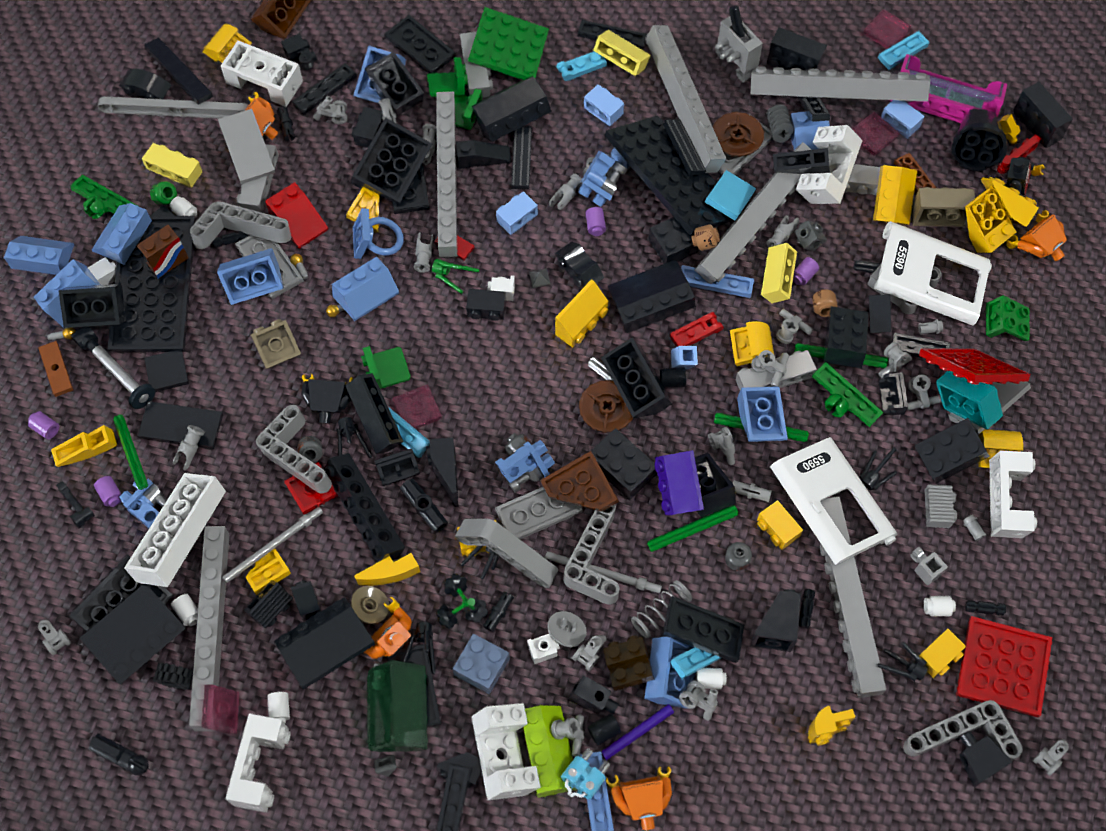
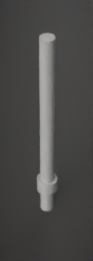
M317 507L308 515L304 514L298 519L297 523L222 577L224 582L228 583L303 527L307 528L314 519L323 513L322 509Z
M548 551L545 556L547 560L567 565L570 559ZM591 564L588 568L610 579L636 586V589L644 591L646 589L659 594L661 592V585L648 582L645 578H634Z

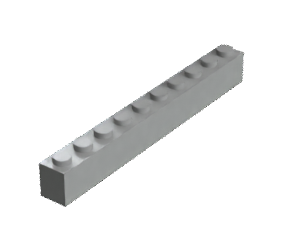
M653 25L645 40L679 120H681L706 169L705 173H717L726 160L725 154L669 27Z
M756 67V69H752L751 94L928 102L930 75L926 73L909 75L907 72L891 74L890 72L882 71L879 74L872 71L855 73L853 70L837 72V70L833 69L826 71L809 69V71H801L800 68L784 70V68L780 67L773 69Z
M436 92L439 258L458 257L454 92Z
M802 142L793 152L811 149ZM774 173L720 238L717 246L709 251L694 271L710 284L715 281H721L726 275L724 271L726 269L729 270L736 263L734 260L736 256L740 257L745 252V245L747 243L750 245L755 240V233L762 231L767 225L765 221L767 219L770 220L777 213L775 209L777 207L780 208L786 202L785 197L787 194L790 196L796 190L795 185L799 182L801 174Z
M840 497L821 500L822 506L847 543L851 545ZM820 544L821 555L825 556L826 559L824 564L826 575H829L831 581L829 582V590L831 594H834L835 598L833 602L834 611L838 613L840 619L838 621V628L840 633L843 632L844 636L842 642L844 652L848 653L849 657L847 667L849 672H852L854 679L852 680L854 693L857 692L858 698L882 695L886 691L882 669L877 667L880 661L855 558L853 556L835 565L822 544Z
M205 526L189 720V726L194 731H216L226 583L222 577L227 574L230 535L225 526Z

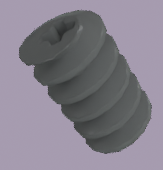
M781 104L775 105L767 110L766 116L773 139L776 142L783 143L793 134L794 128L787 107Z

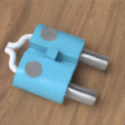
M586 749L581 757L576 756L561 775V779L565 782V787L568 789L567 794L571 798L577 796L591 799L606 779L604 773L610 767V764L604 761L599 769L590 767V763L587 762L593 754L590 749ZM571 788H576L578 793L574 792L571 794Z

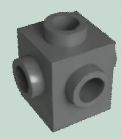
M805 221L794 231L798 237V243L807 250L815 251L827 241L822 232V226L817 222Z

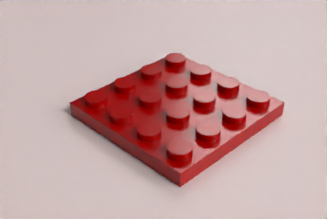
M921 348L919 356L925 358L927 363L937 364L940 369L952 371L954 376L966 378L967 382L978 385L979 382L993 384V382L1019 384L1020 382L1029 381L1031 375L977 349Z
M971 616L968 622L965 639L966 647L963 651L964 655L962 656L956 696L982 703L991 700L996 702L1000 708L1039 718L1042 712L1053 637Z

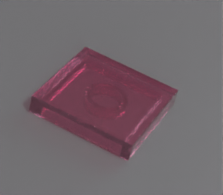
M883 9L866 27L863 34L889 49L902 40L910 31L911 25Z
M875 112L852 129L862 139L861 145L873 156L898 138L900 134Z
M428 384L392 398L399 416L415 429L442 419Z
M211 684L205 685L201 727L227 734H237L239 692Z

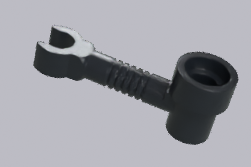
M61 481L56 486L76 511L70 515V518L80 529L86 524V521L95 515L88 506L83 508L66 484Z

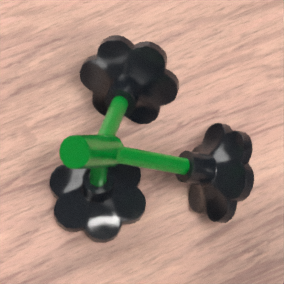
M457 573L444 581V592L447 595L451 594L453 597L460 595L463 600L462 604L455 609L448 608L443 604L436 610L439 624L446 626L447 629H452L457 624V612L463 608L466 612L465 618L468 621L473 620L475 623L481 622L482 617H486L488 614L486 609L487 603L484 600L466 598L463 592L467 589V578Z

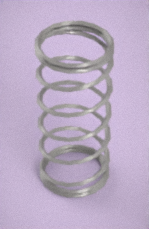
M675 580L673 584H670L669 592H661L662 600L654 598V607L646 605V614L637 612V617L633 616L631 618L634 627L645 638H649L651 634L638 615H644L656 629H659L658 625L648 615L646 608L654 609L665 622L666 618L658 611L654 601L659 600L668 608L662 594L667 593L672 597L671 586L675 588L676 592L685 601H692L691 593L680 581Z

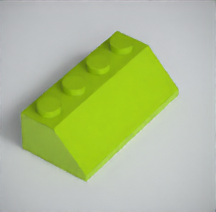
M541 705L526 708L525 713L528 724L523 727L531 767H537L541 787L536 790L537 798L568 792L565 782L561 779V775L573 761L569 740L567 737L557 740L551 731L552 723L555 720L564 721L561 706Z

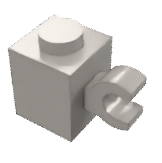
M918 547L910 555L915 562L919 563L914 571L927 586L943 575L948 568L935 552L927 557L923 550Z

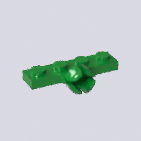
M81 175L70 185L72 191L87 199L83 203L84 211L89 217L93 216V219H99L106 212L114 214L119 205L134 204L84 175Z
M827 362L813 374L812 377L831 394L825 401V408L829 412L834 406L836 407V410L831 414L832 416L842 417L847 411H850L870 428L883 414L876 405Z

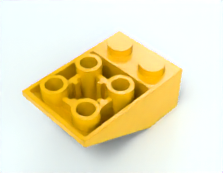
M982 177L981 181L986 189L993 186L1011 222L1027 227L1039 207L1034 205L1035 201L1029 197L1019 195L1020 192L1012 187L1004 186L1005 182L998 178Z
M990 186L965 206L969 238L977 253H992L1016 233L993 186Z

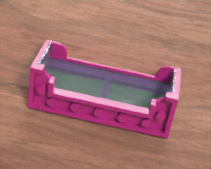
M906 54L900 72H907L909 75H916V73L930 75L928 102L906 101L911 107L959 123L962 122L965 115L971 109L989 110L996 113L998 117L1004 102L1007 88L1006 83L993 81L985 89L920 69V60L915 56Z

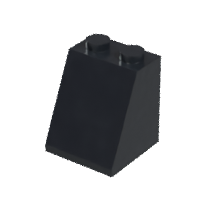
M791 589L779 592L755 631L750 646L786 652L792 651L797 642L801 593H796L795 590Z

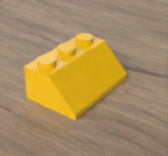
M887 165L880 166L873 216L874 221L910 224L917 170Z
M592 279L555 317V335L572 348L576 343H581L588 330L592 331L600 318H604L609 311L607 298Z

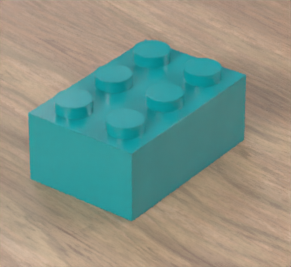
M947 371L936 381L945 410L964 419L969 418L970 422L986 430L1003 416L998 391L992 384L979 382L978 385L967 382L966 378L954 376L952 371Z

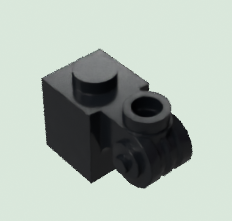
M300 33L281 41L283 51L289 61L294 63L300 61L303 70L313 68L317 57L314 51H309V43L306 39L303 40Z

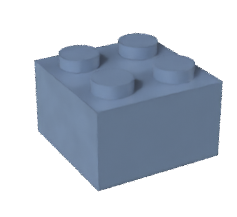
M473 634L453 667V673L456 677L490 694L510 660L509 652Z

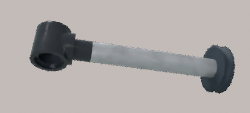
M89 326L82 327L71 335L72 339L82 350H90L131 393L128 402L134 409H141L147 405L148 401L151 402L156 391L152 385L143 384L139 386L98 343L97 335Z

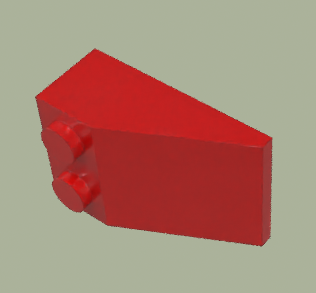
M295 182L265 201L270 215L288 221L291 240L299 249L329 230L310 200Z

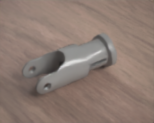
M425 124L422 127V138L432 143L429 152L422 162L424 165L430 164L431 157L435 151L437 126L433 124Z
M573 174L571 179L566 184H563L550 199L549 206L553 207L559 202L557 207L559 210H562L582 185L580 182L582 178L577 174Z
M786 215L775 229L772 238L766 242L768 248L787 241L798 226L799 218H795L792 223L787 224L789 217Z
M419 232L415 252L417 260L414 264V269L417 272L425 273L430 270L429 259L432 256L433 235H431L430 244H424L420 241L421 232Z
M188 425L186 437L181 441L173 460V465H175L181 454L184 453L186 455L184 471L189 468L198 449L199 439L205 433L204 430L193 425Z

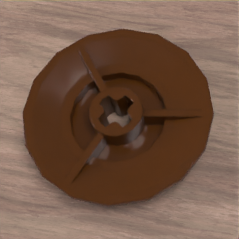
M732 112L718 118L713 125L723 152L730 156L742 157L751 155L760 148L764 140V130L761 123L755 117L746 113Z
M598 381L590 385L582 393L579 401L580 415L584 422L592 429L604 433L612 432L615 428L619 431L633 420L614 381ZM604 406H606V407L611 406V410H609V409H605V410H604Z

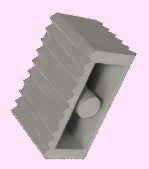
M928 484L925 488L926 527L950 528L956 522L957 511L953 508V503L956 501V493L952 492V485Z

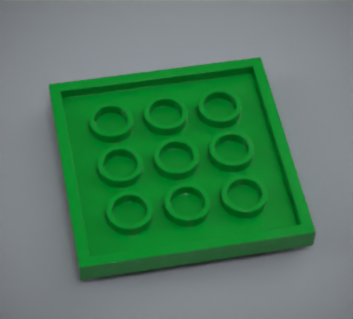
M484 7L468 62L522 80L531 76L535 78L549 28Z

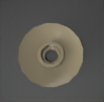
M363 586L352 595L351 607L362 622L377 624L383 621L389 613V610L384 606V602L389 605L388 598L376 587Z

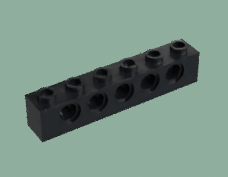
M347 453L329 458L323 470L331 480L334 491L343 502V506L350 514L354 525L360 531L362 539L371 550L372 556L377 562L389 556L392 560L398 559L405 546L351 455Z

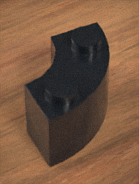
M129 69L119 84L126 94L144 99H163L172 85L160 76L143 69Z
M571 241L555 253L558 259L557 264L561 269L566 270L577 287L580 288L582 286L584 288L591 279L597 284L605 278L598 263L587 255L581 244Z

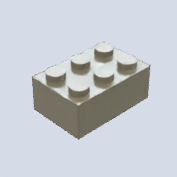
M947 187L919 188L912 204L913 226L967 227L965 206L975 199L974 189H949Z

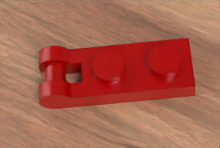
M1035 134L1032 138L1025 139L1019 148L1015 147L1009 155L1005 156L1002 162L999 163L997 171L1000 174L1007 173L1011 159L1021 156L1027 157L1037 148L1041 138Z
M711 312L670 333V338L676 347L690 346L714 333L720 332L724 326L721 322L717 321L715 313Z

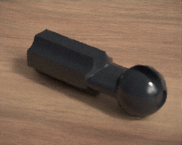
M99 733L89 743V751L128 770L132 775H142L149 768V761L144 755L137 754Z

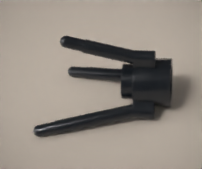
M351 417L341 418L338 421L339 428L337 429L338 456L342 455V435L347 438L348 443H351V436L355 432L368 457L372 458V454L359 432L358 425L353 423Z
M895 447L886 455L874 471L870 470L868 472L877 454V451L873 452L863 473L859 476L867 490H877L880 485L897 474L894 471L879 481L880 476L878 472L896 451Z
M477 546L460 565L464 566L483 546ZM487 546L485 550L491 554L484 567L481 579L485 578L492 561L491 569L495 570L499 555Z
M418 622L416 629L411 630V637L402 663H406L413 642L417 638L418 642L424 643L425 652H429L432 674H435L432 624L429 622Z
M902 642L901 645L916 661L911 660L908 662L888 649H884L886 654L907 666L906 670L908 672L880 663L877 664V667L908 677L913 681H916V679L920 681L924 678L928 671V667L925 665L926 661L921 659L905 642Z

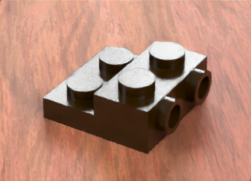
M630 636L626 642L619 643L614 641L609 643L608 647L603 648L614 691L654 680L647 646L643 637Z

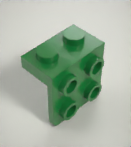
M461 57L454 58V72L427 75L430 96L436 97V92H454V96L465 95V85H468L466 66L462 64Z
M370 346L363 348L364 355L361 356L364 367L368 366L369 369L366 374L373 373L380 389L410 380L411 376L401 347L372 354Z

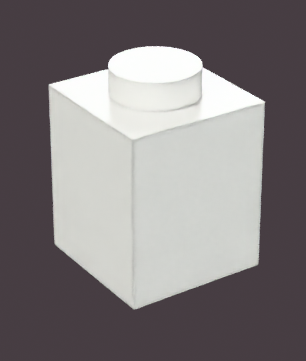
M106 257L88 267L100 285H108L115 282L116 265L113 261L110 263Z

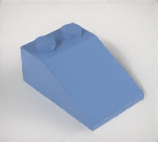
M368 46L353 96L379 104L381 99L365 68L392 52ZM396 54L405 66L406 59L401 55Z
M806 111L791 113L790 118L794 128V132L791 135L793 148L795 149L804 142L811 150L819 149L813 143L818 127L829 126V121L812 122Z
M741 388L737 402L739 415L748 441H786L788 437L780 388Z

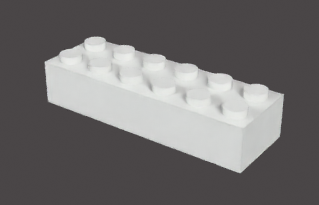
M183 474L125 566V570L137 583L163 587L169 586L226 492L215 476Z

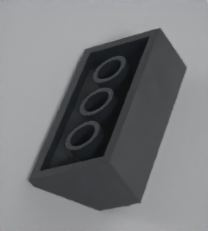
M534 76L472 106L482 135L490 142L552 112L547 96Z
M633 337L601 357L633 418L658 414L673 404L641 345Z

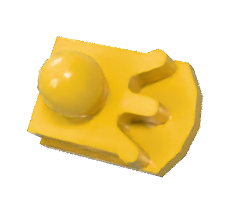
M1012 114L1004 115L999 122L1010 144L1014 145L1017 143L1016 136L1020 133L1019 125H1016Z

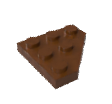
M592 451L540 480L548 496L554 500L598 511H604L619 502Z

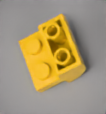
M224 24L202 52L215 62L219 60L223 63L237 41L251 45L252 42L239 34L236 27Z
M753 321L747 322L745 327L730 330L736 366L752 363L753 358L764 350H769L774 354L768 324Z
M984 429L979 434V438L990 457L980 461L978 467L989 468V460L999 451H1023L1021 432Z
M830 706L823 708L810 724L808 730L810 744L817 743V746L827 744L835 733L847 730L846 727L851 725L850 723L855 718L853 709L832 714Z

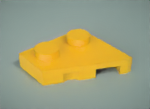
M363 186L348 210L346 218L355 222L361 208L369 209V219L379 217V194ZM378 224L372 226L373 231L376 233L378 232Z
M273 549L255 563L254 568L249 571L245 578L255 594L258 595L271 580L279 582L290 575L291 572L277 550Z

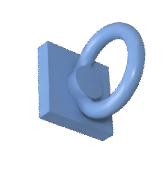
M361 208L352 227L354 258L361 259L366 248L383 256L398 252L404 241L400 227L388 218L374 217L369 219V209ZM383 224L390 227L396 235L395 245L390 248H380L373 244L372 226Z

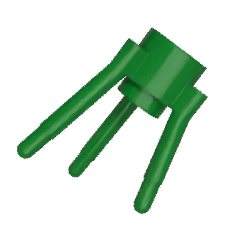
M436 259L432 266V272L436 273L435 278L441 279L461 294L463 290L446 279L444 275H448L451 268L473 272L480 271L476 268L453 264L440 259Z

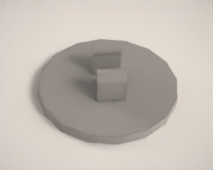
M556 612L547 623L550 636L562 646H578L587 635L583 621L571 612Z

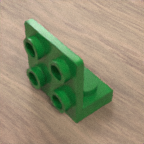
M476 88L469 97L464 95L454 96L455 124L458 127L469 130L473 127L476 116L472 106L482 101V90Z
M1004 295L987 302L986 336L993 338L1007 332L1021 340L1028 341L1030 339L1029 308Z

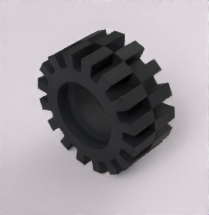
M158 663L153 681L171 688L189 690L193 680V671L174 664Z

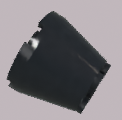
M971 109L963 118L953 138L951 149L952 155L963 168L983 171L987 167L1001 163L1005 158L1007 138L997 119L996 113L985 109Z

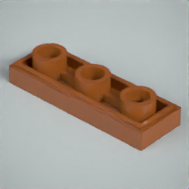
M910 153L894 160L896 167L917 170L914 189L916 194L919 188H936Z
M54 341L38 347L54 396L57 397L73 391L74 389L58 342Z

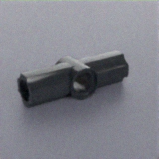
M414 478L405 481L400 490L416 509L417 514L423 518L434 534L445 529L448 521L433 504L431 497L425 494ZM423 503L429 504L427 508L423 509L419 506Z

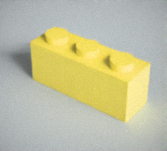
M610 30L598 36L593 49L596 53L634 76L645 70L650 58V54Z
M152 143L142 158L146 169L190 188L193 187L202 174L200 163L195 158H188L178 151H171L164 145Z
M788 243L768 248L761 295L771 303L788 300L791 296L797 251Z

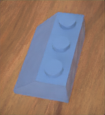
M131 203L119 205L92 248V251L125 265L152 221L147 210Z
M19 236L9 242L4 259L11 269L57 275L68 264L74 243Z
M272 248L222 263L217 270L231 305L284 288L279 264Z
M378 257L373 258L332 283V297L354 321L399 294V290L388 268Z
M72 259L34 296V299L49 316L64 328L58 290L65 287L100 285V283L86 265Z
M670 637L652 639L650 663L654 680L648 681L646 684L645 699L661 705L669 704L670 706L689 709L681 704L679 696L683 691L687 690L689 682L694 681L695 673L681 679L670 661L694 648L693 646Z

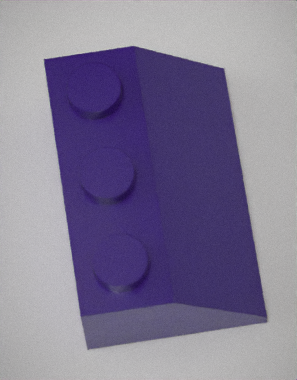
M693 450L655 457V470L659 478L658 488L662 495V509L665 512V516L704 510Z

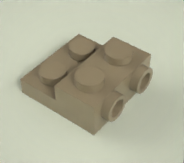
M275 320L270 323V327L265 329L264 326L253 330L254 333L251 334L266 370L301 355L286 320Z

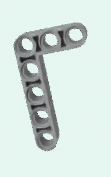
M219 201L212 203L190 229L193 244L197 249L208 247L223 228L242 231L243 233L278 243H286L291 240V232L286 219Z
M289 405L257 437L256 444L262 453L274 463L316 492L326 493L330 490L332 483L325 471L286 445L304 426L306 421L296 405Z
M615 505L607 509L610 511L608 513L598 510L594 511L565 567L563 578L564 584L567 587L608 605L614 604L618 600L620 589L618 583L588 568L614 519ZM595 525H599V526H601L602 528L597 529V528H595L594 526H595ZM591 541L594 544L588 545L585 542ZM582 557V558H585L586 560H585V561H579V560H577V558ZM569 574H576L577 577H576V578H571V577H569L568 575H569ZM594 582L596 585L589 586L587 583ZM612 590L614 594H607L605 591Z
M464 519L455 535V538L465 545L487 546L542 587L550 588L558 572L556 566L491 519Z
M991 700L914 733L903 744L905 753L911 757H916L963 736L969 731L972 732L983 727L986 735L1011 761L1022 753V746L1000 706ZM984 708L990 709L992 711V716H988L985 713ZM966 716L972 717L974 725L967 722ZM948 724L955 727L956 733L948 730ZM995 727H999L1002 730L1003 736L996 733ZM929 733L936 734L938 741L931 740ZM911 741L919 744V750L912 748ZM1006 746L1013 749L1014 755L1007 753Z

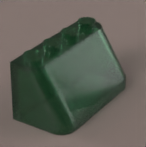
M392 660L369 670L367 675V744L370 751L411 752L427 749L426 669L424 665Z

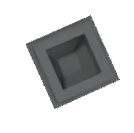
M547 268L529 271L532 288L551 285Z
M395 755L375 760L376 774L389 777L397 768Z

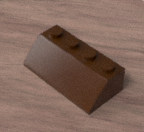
M263 0L251 20L262 31L285 39L311 0Z

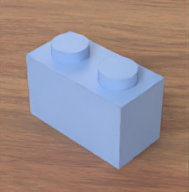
M600 85L594 87L584 97V108L609 127L624 114V103L622 100L613 96L606 88H602Z
M892 100L883 109L880 119L908 139L921 127L924 115L911 107L906 101Z
M523 191L521 194L515 195L506 205L498 208L496 211L497 222L512 235L538 215V205Z

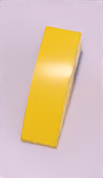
M103 425L88 434L82 432L51 449L55 465L60 467L94 457L118 445L113 429Z
M412 553L395 562L389 556L354 575L358 585H384L420 573V568Z

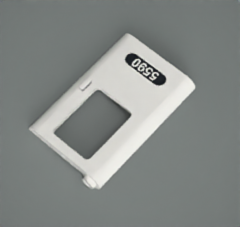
M892 221L888 222L883 232V238L887 240L879 277L874 285V289L974 326L980 316L988 273L992 267L990 259ZM936 255L977 270L979 279L973 303L930 287L929 283Z
M831 437L781 458L770 466L835 565L878 544H886L887 546L896 540L897 532ZM845 489L851 492L878 532L854 545L847 543L821 504V500Z

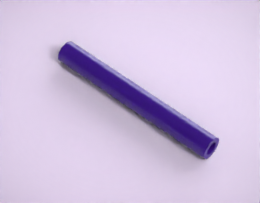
M669 704L602 750L603 758L607 761L674 713Z

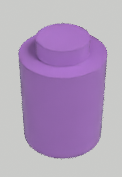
M600 207L589 208L585 212L588 233L593 236H600L606 231L603 209Z
M806 257L794 269L793 282L797 285H805L818 272V263L814 259Z
M41 411L32 413L28 418V426L47 440L53 438L59 430V424Z
M111 476L102 477L94 483V488L105 506L115 507L121 502L119 497L122 494Z

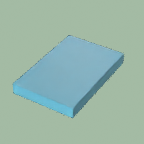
M726 170L706 198L705 203L736 221L756 188Z

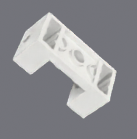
M241 41L236 42L221 65L227 84L241 89L246 81H250L267 88L271 101L287 107L303 82L299 64ZM257 66H264L262 69H256Z
M848 125L818 127L813 143L819 149L828 148L830 173L801 174L796 190L810 204H840L862 139Z
M999 451L989 460L991 537L1024 538L1034 532V529L1037 527V518L1034 517V511L1010 510L1012 507V497L1009 496L1012 480H1022L1034 471L1035 459L1032 458V452Z
M524 703L487 706L474 714L472 721L487 801L526 796L541 788L537 767L523 766L517 730L528 724ZM497 750H501L503 752V760H500L497 757Z
M254 714L248 715L226 795V800L233 806L266 813L268 807H272L274 801L273 791L264 783L252 781L255 775L253 766L255 760H258L261 748H259V745L284 750L285 744L289 743L291 733L282 720Z

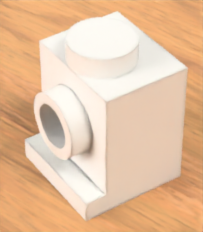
M511 276L510 279L492 277V281H488L487 290L506 292V300L513 301L515 276Z
M550 634L527 640V646L534 664L557 657V650L560 649L559 643ZM547 644L548 647L542 649L540 645Z

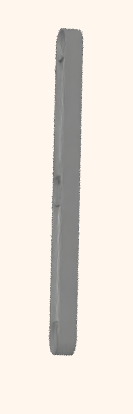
M101 97L98 102V109L104 113L219 119L245 111L249 106L245 103L205 101L198 105L195 101L123 97Z

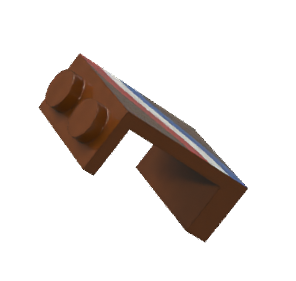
M166 225L137 245L146 257L147 265L157 278H160L189 258L179 237L169 225Z

